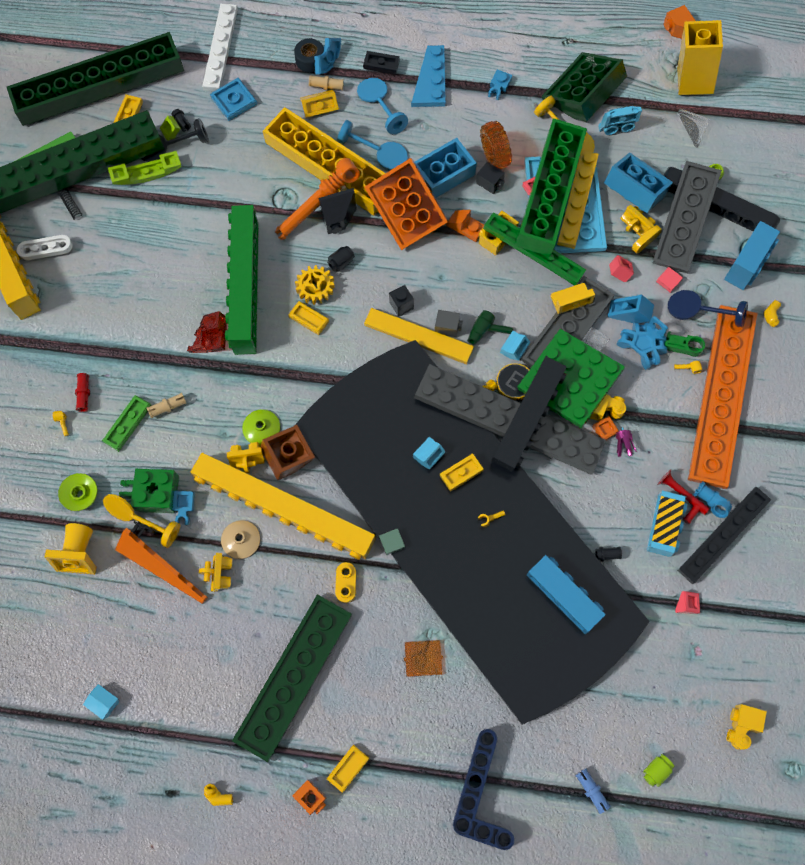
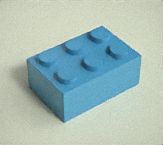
M458 138L451 140L415 161L435 198L476 175L477 163Z
M630 152L612 166L604 181L610 189L616 191L646 213L664 199L673 183Z
M760 221L724 280L742 290L745 289L747 284L751 286L772 250L779 241L777 236L780 231Z

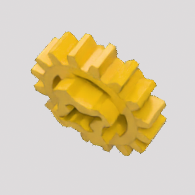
M317 265L314 266V269L308 266V271L302 269V275H297L298 281H295L296 292L299 294L300 299L305 298L306 303L312 300L313 305L318 300L322 304L323 298L329 300L328 294L333 295V289L335 288L334 277L331 276L330 271L325 272L323 266L318 269Z

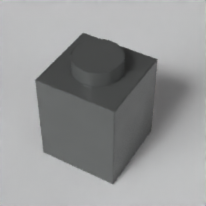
M438 310L435 332L450 337H457V332H461L463 321L460 320V313Z

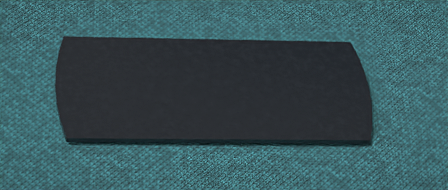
M414 340L385 352L349 373L323 394L295 425L299 427L313 454L380 540L379 535L398 528L405 548L391 553L392 557L520 724L523 725L548 714L593 685L622 658L636 642L650 621L520 466L519 469L515 467L511 472L491 461L501 443L491 431L414 398L429 364L438 367L418 342ZM428 437L441 444L445 450L442 457L430 469L424 467L413 458V453ZM473 453L483 467V472L450 492L441 479L440 473ZM504 510V516L490 521L487 527L481 526V524L487 522V518L478 520L479 515L486 514L489 516ZM545 555L548 558H554L559 564L558 568L563 573L565 571L569 573L574 579L573 583L578 587H583L588 592V597L603 607V612L606 615L587 634H584L527 576V573Z

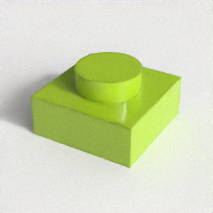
M168 115L160 126V130L167 141L174 139L181 129L174 117Z

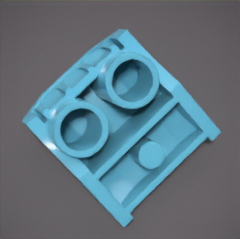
M628 106L611 109L605 113L601 123L598 125L600 132L604 130L606 135H612L618 131V128H621L622 132L632 131L635 128V122L640 119L641 107Z

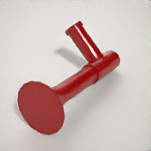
M671 469L658 482L657 485L666 484L680 495L686 496L685 499L693 506L682 519L685 523L690 525L698 512L705 515L709 511V507L673 479Z

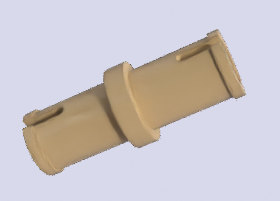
M310 75L309 86L321 87L324 90L337 89L343 91L344 79Z
M180 393L169 399L164 398L162 402L146 408L150 417L153 418L164 412L169 413L172 409L187 403L183 394Z

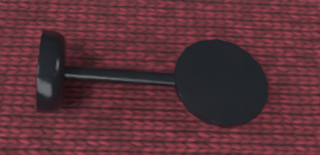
M200 118L195 119L193 123L195 131L166 141L159 135L164 150L141 159L145 162L158 160L161 154L166 153L168 145L195 135L198 136L202 143L209 142L203 122Z

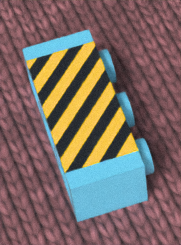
M663 490L657 497L647 551L668 557L678 552L680 541L677 538L678 533L681 534L684 522H681L682 514L685 515L687 503H685L686 496Z

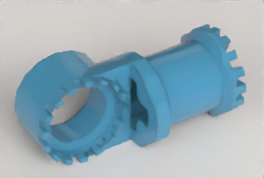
M702 481L698 486L699 489H696L693 495L706 501L715 516L719 518L727 517L732 509L730 501H727L728 499L719 495L720 492L714 491ZM717 505L723 506L726 511L719 509Z

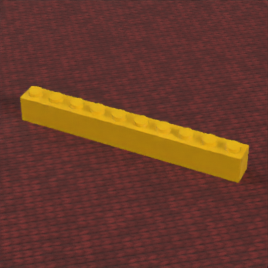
M202 452L190 472L195 482L201 485L205 483L211 485L210 488L218 493L223 491L228 494L230 499L237 502L240 499L245 502L247 507L253 510L255 508L263 510L262 514L270 518L275 516L280 519L279 522L286 526L292 524L297 527L296 530L305 535L311 533L315 535L314 539L324 543L327 541L332 544L331 547L341 552L344 549L350 552L349 555L357 560H360V558L366 560L376 540L375 534Z

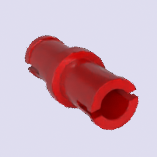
M87 373L77 374L75 395L77 396L76 411L79 412L88 411L90 390L89 374Z

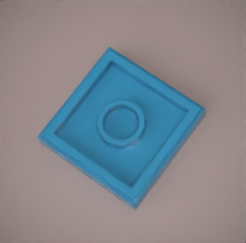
M239 77L210 94L211 99L228 121L257 105L256 99Z

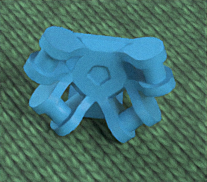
M655 316L651 318L650 322H645L644 325L634 322L632 330L623 329L621 331V339L617 341V346L634 349L641 356L643 368L645 370L649 369L653 364L655 366L660 364L659 355L667 353V347L665 346V341L667 340L664 335L668 327ZM655 323H657L661 327V329L658 330L656 328ZM651 352V358H648L647 353Z

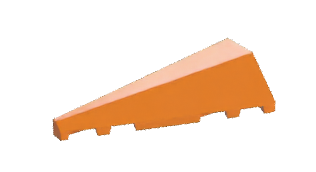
M127 527L125 528L115 550L200 603L203 604L208 597Z

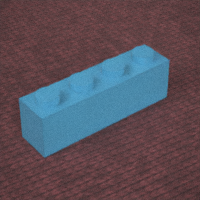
M545 555L527 573V576L584 634H587L606 615L603 612V607L598 602H593L583 587H578L574 584L573 577L566 571L563 573L558 568L559 564L554 558H548Z

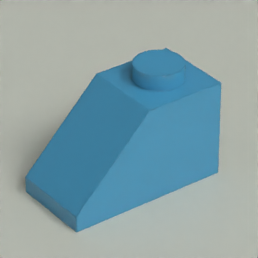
M642 294L614 299L610 303L608 317L630 323L650 322L654 304Z

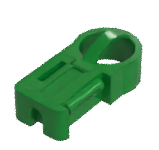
M671 331L667 333L665 346L668 351L692 357L700 356L703 353L705 342L701 337L690 335L683 337L670 334ZM690 342H698L702 348L690 347L688 344Z

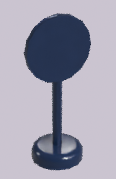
M690 290L678 291L668 301L669 313L674 318L687 320L696 316L700 310L735 315V325L741 328L744 326L748 311L747 301H741L736 311L701 306L700 296Z

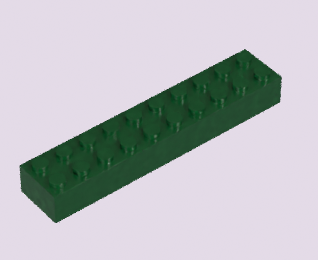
M170 32L15 83L6 88L14 112L22 126L183 72L184 68Z
M148 110L1 166L0 214L108 172L109 167L121 164L126 165L164 150Z

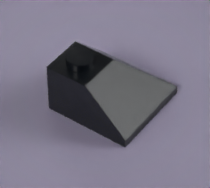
M354 188L319 198L321 215L328 234H336L345 230L357 210Z

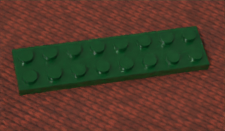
M316 595L232 740L234 743L269 763L351 619L352 613L320 595Z

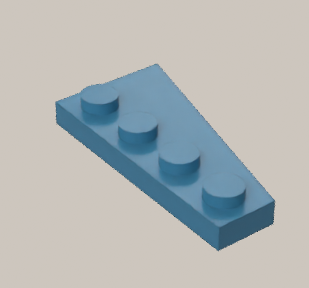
M444 45L427 46L411 107H445Z

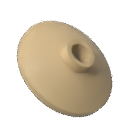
M239 520L232 522L222 533V548L232 558H248L257 551L260 545V533L256 526L248 521ZM238 535L243 536L241 541H236Z

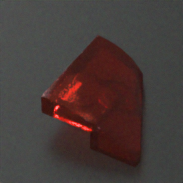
M220 311L204 315L200 322V327L194 334L196 339L192 346H188L187 351L189 353H209L225 350L226 316Z

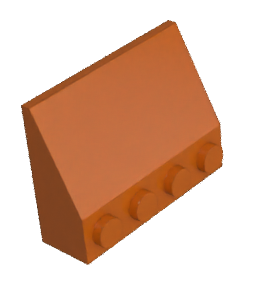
M409 158L364 187L401 250L449 222L412 158Z

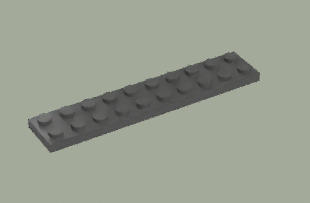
M429 364L414 396L417 400L503 437L521 404ZM547 414L545 418L541 416L538 422L541 426L537 434L532 433L530 440L533 441L530 449L592 475L606 440Z

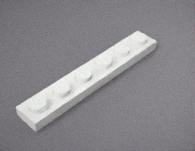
M220 4L202 85L204 91H216L222 86L238 11L237 5Z

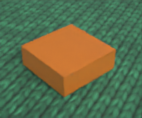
M610 416L592 426L598 437L605 440L615 436L619 431Z

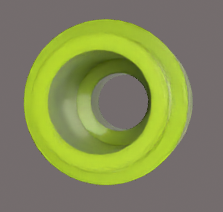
M661 754L660 757L656 756L643 770L645 774L643 778L652 787L654 785L660 787L673 773L672 769L675 766L665 755Z

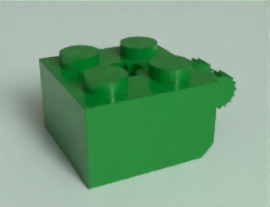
M135 468L134 480H121L120 486L133 487L132 492H119V496L123 499H131L130 505L137 512L175 514L173 510L174 491H178L179 475L174 470Z

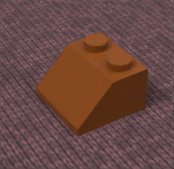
M297 425L263 439L260 446L277 481L294 474L315 458Z

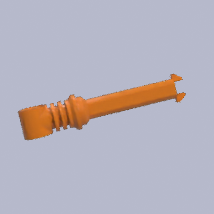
M341 159L336 165V173L333 171L332 175L328 176L329 179L320 180L319 189L276 228L275 233L277 235L282 232L278 237L280 240L286 239L297 226L320 206L319 198L339 192L338 189H342L341 186H345V182L347 184L353 183L359 178L360 172L351 159Z

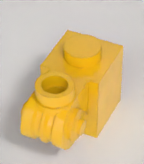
M606 395L590 419L599 422L606 411H610L612 418L620 419L626 411L625 400L619 396L612 398L610 395Z
M743 704L735 705L730 714L733 727L728 730L726 740L731 742V745L737 750L748 749L751 746V739L746 733L748 731L763 733L767 711Z

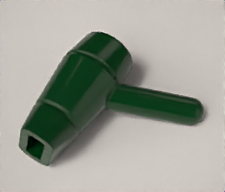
M483 310L477 317L467 341L475 345L488 331L511 334L514 329L508 326L493 324L495 316L491 312Z

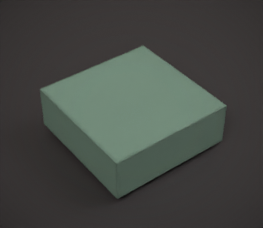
M398 528L379 535L386 555L405 548Z

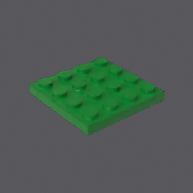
M560 329L517 388L526 394L545 356L567 366L564 371L567 375L562 384L558 383L556 389L559 391L553 401L549 400L547 406L550 407V410L582 429L622 374L625 366Z

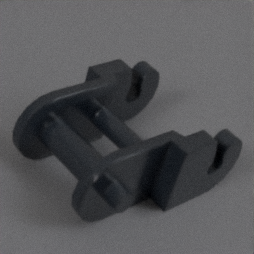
M134 521L135 526L131 530V532L135 533L138 527L142 528L137 535L138 538L147 530L154 534L157 533L147 525L143 527L139 521L138 523Z

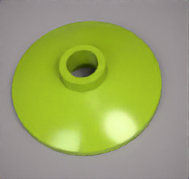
M260 409L251 412L245 418L242 431L248 442H258L259 446H261L263 439L280 432V422L271 411ZM259 423L264 424L261 428H258L257 425Z
M83 473L68 476L63 480L58 490L60 503L71 511L87 509L94 503L97 497L98 489L96 482L90 476ZM83 491L82 496L78 497L77 494Z

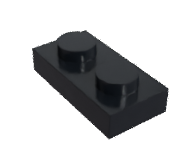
M367 51L363 69L396 75L400 56Z

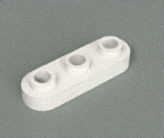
M58 235L24 241L18 245L17 253L23 260H34L66 254L71 251L73 244L68 236Z

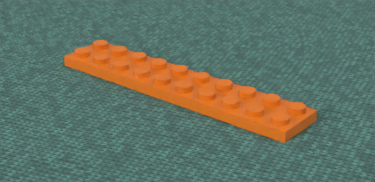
M724 305L719 306V308L734 311L737 310V308L728 307ZM747 311L746 320L742 328L735 325V315L717 313L690 463L689 481L698 483L703 481L706 485L723 489L729 487L758 313Z

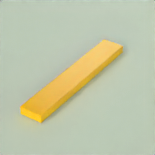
M374 308L370 309L364 322L366 327L408 343L416 340L422 348L466 365L474 348L472 345Z

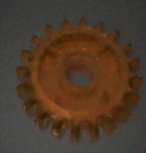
M491 121L481 126L480 137L486 159L500 170L506 168L512 162V150L504 127L497 121Z

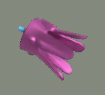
M622 427V431L616 433L618 457L621 456L623 442L627 454L632 456L631 444L635 452H637L632 442V433L630 430H624Z

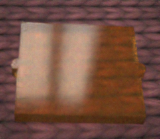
M440 640L405 642L404 661L406 662V677L442 675L441 660L443 656L441 655Z

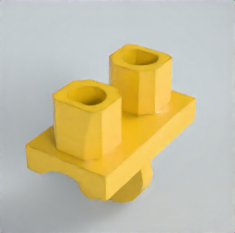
M631 204L627 206L626 211L620 218L627 224L625 229L627 232L633 230L640 237L650 230L656 221L651 217H644L642 215L643 211L637 206L633 207Z
M258 442L250 443L249 449L242 450L240 445H232L230 452H227L230 466L237 469L244 468L245 473L250 472L249 467L265 463L262 448Z
M216 553L213 556L212 569L210 561H205V568L199 569L198 573L204 575V582H210V575H212L211 592L230 588L231 577L221 576V569L231 570L232 558L222 556V553Z

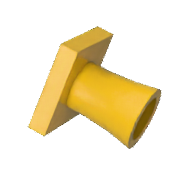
M67 524L65 526L63 549H46L45 559L56 572L95 575L97 567L85 552L93 530L82 524Z

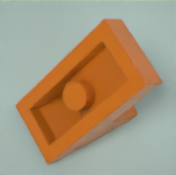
M455 210L448 220L449 222L446 223L447 227L475 242L479 239V232L484 227V224L471 217V210Z

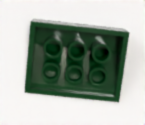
M582 52L542 95V99L553 96L555 99L554 107L573 119L587 122L627 78L624 62L622 59Z

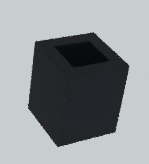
M487 161L477 173L476 184L494 194L497 189L500 190L503 187L505 172Z
M406 285L389 292V303L398 317L414 309V298Z

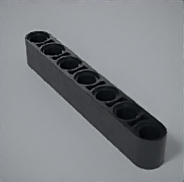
M668 167L663 175L673 182L668 192L674 195L682 170ZM716 187L709 208L710 212L751 231L755 230L760 221L775 229L779 225L780 218L776 214Z

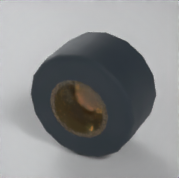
M306 38L296 44L294 55L300 70L307 73L315 72L314 56L321 55L324 52L321 42L313 38Z

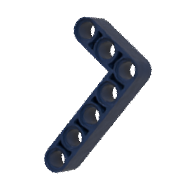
M485 729L477 736L452 825L455 832L461 836L501 850H508L514 844V835L511 831L475 818L497 743L496 733L491 729ZM484 733L491 734L493 738L492 744L485 745L482 743L481 737ZM478 754H483L487 758V763L482 767L478 766L475 762ZM472 775L480 777L481 784L477 788H473L469 784V779ZM470 796L474 799L475 804L472 809L464 808L463 800L465 797ZM461 818H465L468 821V828L465 831H460L456 827L457 821ZM482 825L487 826L489 829V834L486 838H480L477 834L478 828ZM501 833L509 835L510 840L507 845L499 844L498 837Z

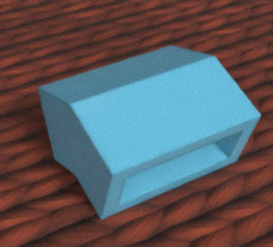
M512 331L502 346L500 353L510 359L519 361L529 346L530 341L526 335Z
M428 437L413 453V458L424 467L430 469L442 457L445 450L441 444Z
M98 684L88 695L83 705L103 720L110 716L113 709L119 704V700Z

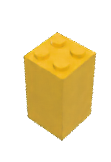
M721 20L684 22L677 67L678 95L714 94L723 50Z

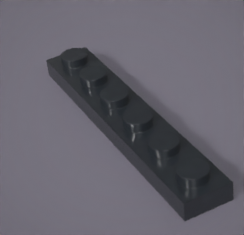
M754 487L677 571L691 584H694L771 499L758 487Z

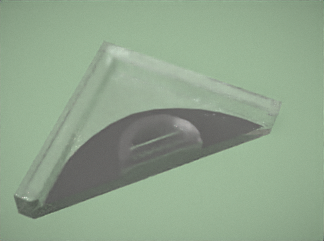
M680 108L678 116L694 146L698 148L710 119Z

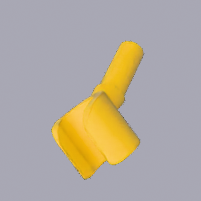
M693 361L690 364H674V369H691L692 374L702 372V366L699 361Z
M54 411V422L60 421L64 436H68L69 433L65 422L67 419L66 414L62 411Z
M503 510L489 516L481 514L478 516V520L487 518V522L481 524L482 527H487L490 521L504 516L505 512Z

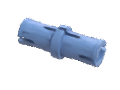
M585 768L581 772L586 779L583 778L580 772L575 776L585 789V795L590 797L598 813L601 814L605 811L600 802L606 810L611 806L601 793L599 784L596 785L587 768Z

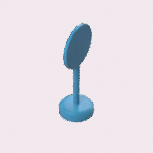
M369 78L360 82L357 87L359 98L366 102L378 101L388 114L389 118L385 123L387 132L395 135L403 131L408 124V117L403 112L392 114L382 100L387 94L386 83L378 78Z
M346 120L342 125L337 142L344 144L351 137L377 150V161L385 169L392 170L407 160V151L401 144L386 142L379 147L351 133L353 127L351 121Z

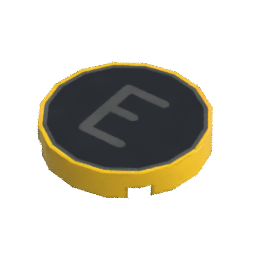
M513 363L504 366L499 371L496 379L499 393L512 400L523 399L525 394L518 390L517 386L529 369L524 365Z

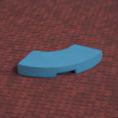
M325 38L324 52L321 55L314 56L315 74H324L333 68V64L340 54L341 38Z

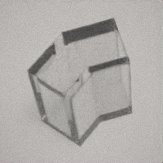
M591 327L582 339V342L601 352L610 339L601 331Z

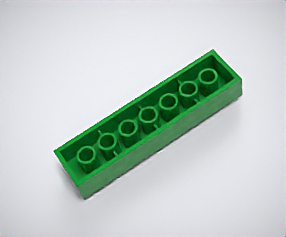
M553 118L515 246L551 256L557 241L587 128Z
M253 205L231 206V213L228 214L229 224H231V229H228V239L231 240V243L227 247L228 257H230V262H227V272L230 273V279L226 281L227 290H229V295L226 296V305L229 307V313H226L228 330H225V339L228 341L229 348H232L234 355L257 354L259 222Z

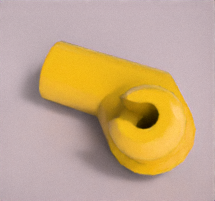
M774 300L764 311L765 320L771 327H776L779 324L776 311L781 307V303L777 300Z
M211 783L204 787V796L213 806L233 805V794H221L215 785Z

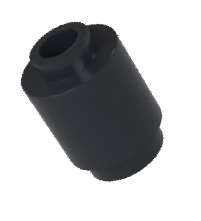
M348 246L340 247L328 257L327 263L333 271L339 272L353 261L355 257L354 252Z

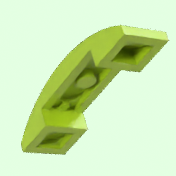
M177 151L161 154L158 160L130 167L121 164L109 167L108 171L112 184L131 185L162 178L182 166Z

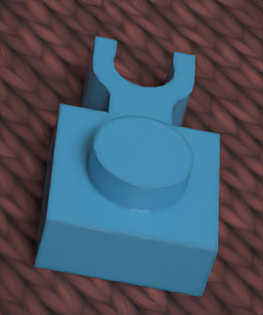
M497 69L490 82V87L492 88L488 92V97L496 93V100H499L501 91L506 92L513 75Z
M174 491L173 510L178 511L175 522L180 523V518L184 517L185 525H190L188 511H194L195 492Z

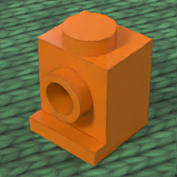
M310 779L293 794L294 799L310 815L314 812L319 814L326 806L324 803L327 799L326 796ZM310 794H314L316 797L314 803L308 800Z

